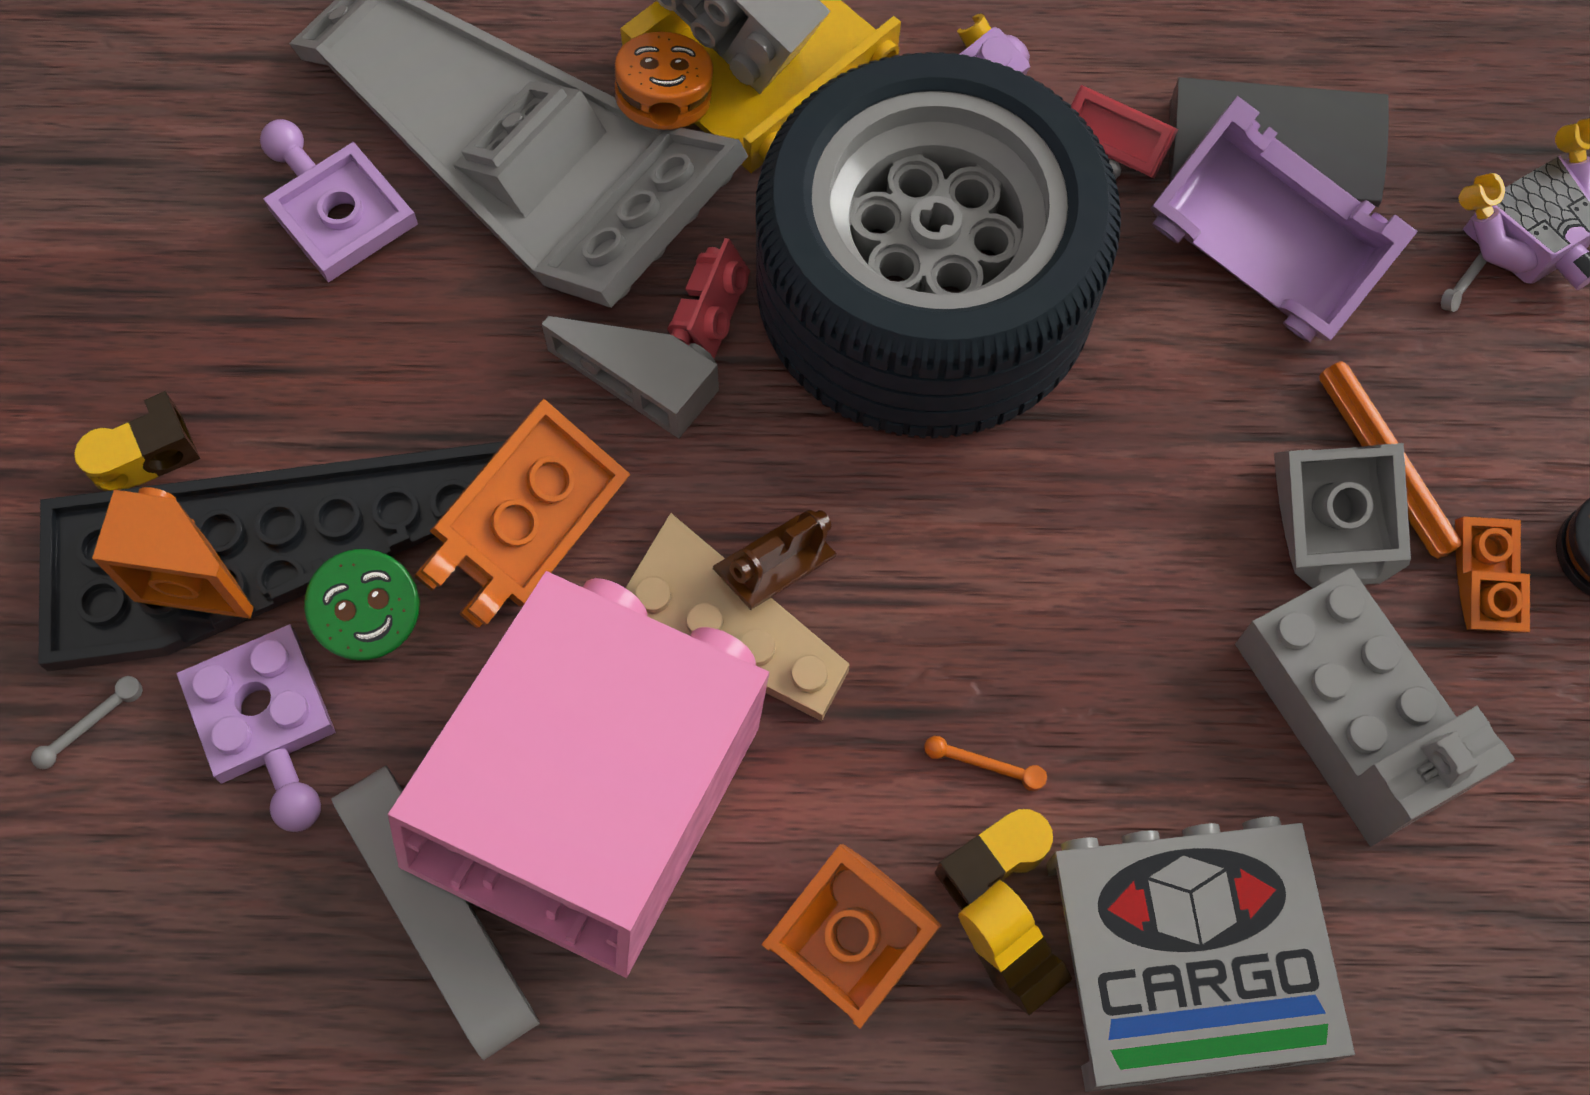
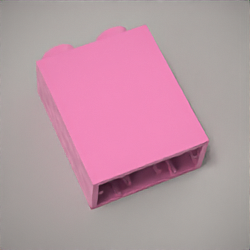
M546 571L389 811L388 818L398 867L627 978L759 729L769 671L756 666L755 657L749 648L740 640L724 631L701 627L695 629L689 636L649 618L643 603L632 592L615 582L594 578L586 581L583 587Z

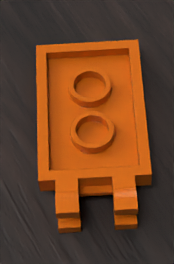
M542 399L431 528L430 532L443 543L419 568L414 577L433 591L437 586L440 587L458 566L482 586L459 614L475 628H479L482 624L487 625L508 598L519 607L525 604L546 571L551 573L631 474L548 401Z

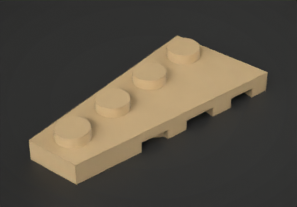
M670 513L626 586V589L643 603L649 618L690 636L697 628L709 627L724 631L740 640L754 655L756 666L769 671L766 688L767 694L822 721L849 672L850 664L772 598L750 610L713 570V566L725 558Z

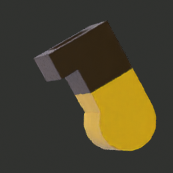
M166 391L144 400L149 412L148 414L114 429L98 428L91 430L79 440L74 452L75 461L97 488L103 491L128 489L136 485L139 486L201 459L181 412Z
M1018 809L1009 813L940 861L935 875L958 907L963 910L997 881H1003L1013 872L1025 873L1035 869L1050 851L1053 843L1052 828L1048 820L1040 813L1030 809Z
M1001 880L994 883L985 893L958 913L960 922L994 987L1029 1016L1072 980L1064 962L1052 953L1040 929L1035 925L1034 918L1027 906Z

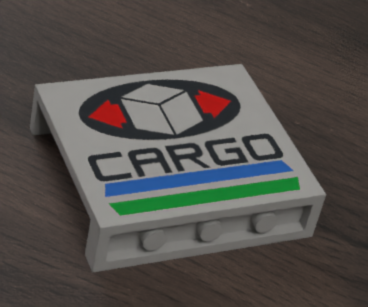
M1269 816L1251 819L1242 823L1243 830L1221 832L1219 824L1208 823L1183 829V837L1160 839L1158 831L1148 830L1122 836V844L1099 846L1097 838H1078L1063 842L1061 844L1062 851H1055L1046 866L1048 876H1058L1090 1061L1081 1066L1085 1092L1334 1062L1355 1055L1303 823L1281 825L1279 817Z

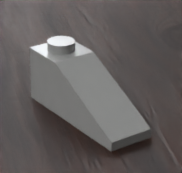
M548 316L542 323L549 352L678 439L719 391L718 365L707 350L695 343H691L688 346L670 334Z

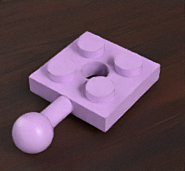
M278 119L269 122L263 128L260 135V144L264 153L274 161L286 162L298 176L263 199L272 215L328 283L418 225L413 210L354 141L316 165L303 150V134L294 123ZM339 204L355 206L352 213L345 218L332 219L328 217L330 210Z
M290 624L176 673L213 776L222 784L266 764L276 790L270 803V814L275 824L289 832H299L311 827L319 817L321 801L317 792L312 787L299 782L289 753L336 733L293 627ZM259 690L270 692V703L263 712L254 716L242 714V704L249 694Z

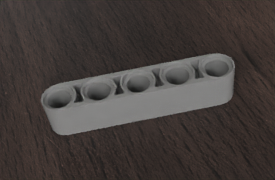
M384 766L331 798L461 1028L484 1061L539 1025L540 1022L471 904L398 867L388 813L403 790L390 769Z

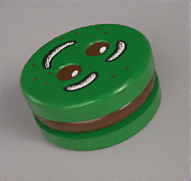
M354 549L331 557L317 569L307 586L304 611L310 631L328 651L350 660H372L391 653L408 639L419 617L420 597L413 577L396 559L375 550Z

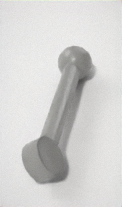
M1481 252L1456 286L1444 292L1441 299V308L1443 310L1452 312L1458 310L1462 294L1487 262L1483 259Z
M125 676L119 679L115 685L114 694L49 746L35 748L31 755L33 765L39 769L52 767L56 762L58 753L123 701L134 702L143 691L141 683L132 676Z

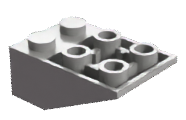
M657 0L661 6L667 10L674 11L687 23L694 37L702 45L716 51L729 64L731 72L740 82L751 85L759 94L794 59L831 12L820 0Z

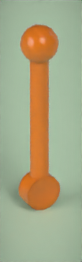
M931 736L924 744L926 754L932 759H939L945 756L1021 780L1023 786L1029 791L1040 790L1047 781L1046 771L1038 765H1032L1027 769H1023L947 745V742L941 736Z

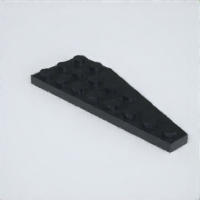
M505 441L144 487L161 489L176 497L177 502L188 516L195 521L196 526L211 543L254 607L252 619L304 596L307 586L317 569L328 559L339 553L354 549H370L393 556L436 537L430 532L431 528ZM142 487L120 490L138 493L139 489ZM114 490L40 499L38 664L47 672L169 656L250 619L134 602L92 559Z

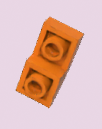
M1465 516L1456 519L1455 532L1461 539V546L1455 550L1457 578L1467 630L1514 633L1530 632V574L1521 573V520Z

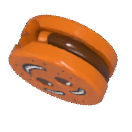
M650 32L636 36L626 42L616 56V103L629 119L648 128L672 130L689 126L701 119L709 109L713 81L712 59L702 45L681 34Z

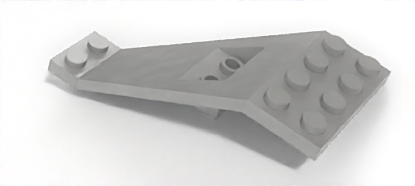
M334 0L289 43L301 60L329 66L544 286L611 308L618 300L628 294L631 285L652 262L663 255L670 242L687 224L698 216L700 209L720 187L731 180L733 173L748 157L738 139L686 128L659 130L642 126L629 119L620 110L615 97L424 0Z

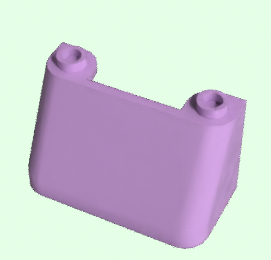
M1237 96L1222 112L1150 208L1157 216L1152 225L1177 244L1182 238H1185L1287 315L1288 318L1283 324L1304 341L1310 343L1315 336L1325 341L1332 340L1418 231L1397 215H1393L1389 221L1376 212L1369 216L1375 208L1373 204L1367 200L1363 202L1358 201L1275 138L1278 133L1272 128L1268 127L1260 133L1258 129L1261 126L1255 120L1260 112Z

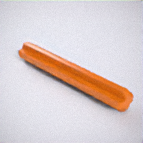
M1342 361L1337 362L1326 368L1319 375L1320 382L1362 447L1398 444L1396 438L1346 363ZM1404 452L1408 520L1430 555L1437 559L1445 557L1461 546V539Z

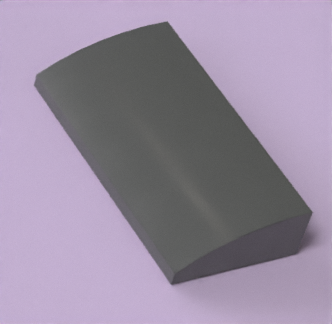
M1178 77L1169 108V125L1178 129L1169 148V183L1226 107L1239 96L1260 112L1255 119L1261 126L1258 129L1260 133L1268 127L1272 128L1278 133L1275 136L1277 140L1358 201L1363 202L1367 200L1375 207H1379L1381 204L1388 151V94Z

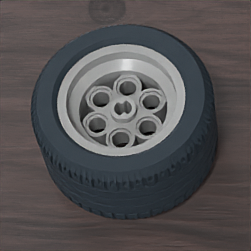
M944 52L907 53L902 56L895 55L891 56V58H881L879 61H870L869 64L859 65L857 68H852L847 73H841L837 78L829 80L827 84H823L817 91L812 92L809 98H805L801 105L797 106L793 113L788 116L786 122L783 123L766 154L757 185V299L766 334L776 354L793 378L801 386H804V389L809 394H812L817 401L821 400L824 406L831 407V410L835 413L840 412L842 417L846 419L851 418L852 422L863 423L864 427L868 428L871 426L876 431L880 429L885 430L887 434L894 432L897 436L905 434L908 437L914 438L916 435L924 439L926 436H931L932 439L938 438V436L949 438L950 435L958 437L962 434L970 435L973 431L978 433L985 428H994L996 424L1001 425L1007 420L1014 419L1017 415L1020 416L1053 391L1075 364L1088 338L1112 270L1120 239L1121 212L1118 187L1112 166L1109 164L1108 156L1105 154V150L1099 143L1097 136L1093 134V130L1087 126V122L1082 117H1079V113L1072 109L1068 102L1063 101L1061 96L1054 94V91L1050 88L1044 87L1043 83L1034 81V78L1015 71L1009 66H1003L1001 63L991 62L988 59L956 53L946 54ZM879 229L885 231V233L875 234L872 231ZM980 251H991L995 256H988ZM899 276L905 279V281L895 282L885 277ZM951 286L958 288L962 292L951 293L942 288Z

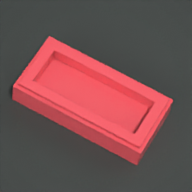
M1081 85L1071 107L1079 113V117H1082L1087 122V126L1093 130V134L1099 139V143L1103 146L1108 158L1151 178H1155L1178 129Z

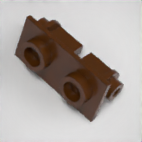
M806 510L715 564L713 570L744 604L752 610L836 557L837 553L825 542L827 532L832 527L831 520L822 510L816 512Z

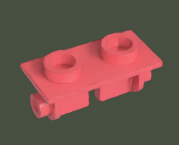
M724 238L720 249L708 247L705 253L698 255L696 265L685 290L689 296H700L699 300L681 298L674 317L667 328L670 335L675 336L688 346L691 343H695L703 347L714 359L722 340L728 334L731 317L740 295L746 290L750 273L749 268L730 239Z

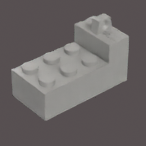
M1352 568L1255 619L1235 643L1370 847L1462 795L1516 760L1504 742L1495 734L1489 721L1478 706L1458 717L1454 714Z

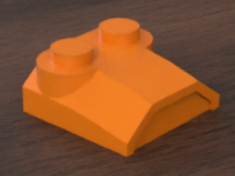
M840 844L765 939L762 946L785 960L847 1013L853 1020V1024L861 1029L916 958L926 949L930 940L942 925L921 903L875 865L846 845Z

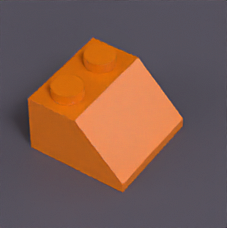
M142 487L138 493L121 490L113 491L92 559L134 602L251 619L254 607L211 543L196 526L195 521L188 516L177 502L174 495L151 487Z

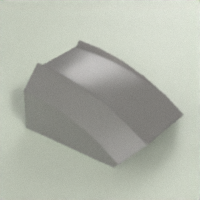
M1404 443L1274 453L1283 528L1292 566L1297 576L1312 588H1315L1352 568L1363 585L1380 584L1409 566L1411 551Z

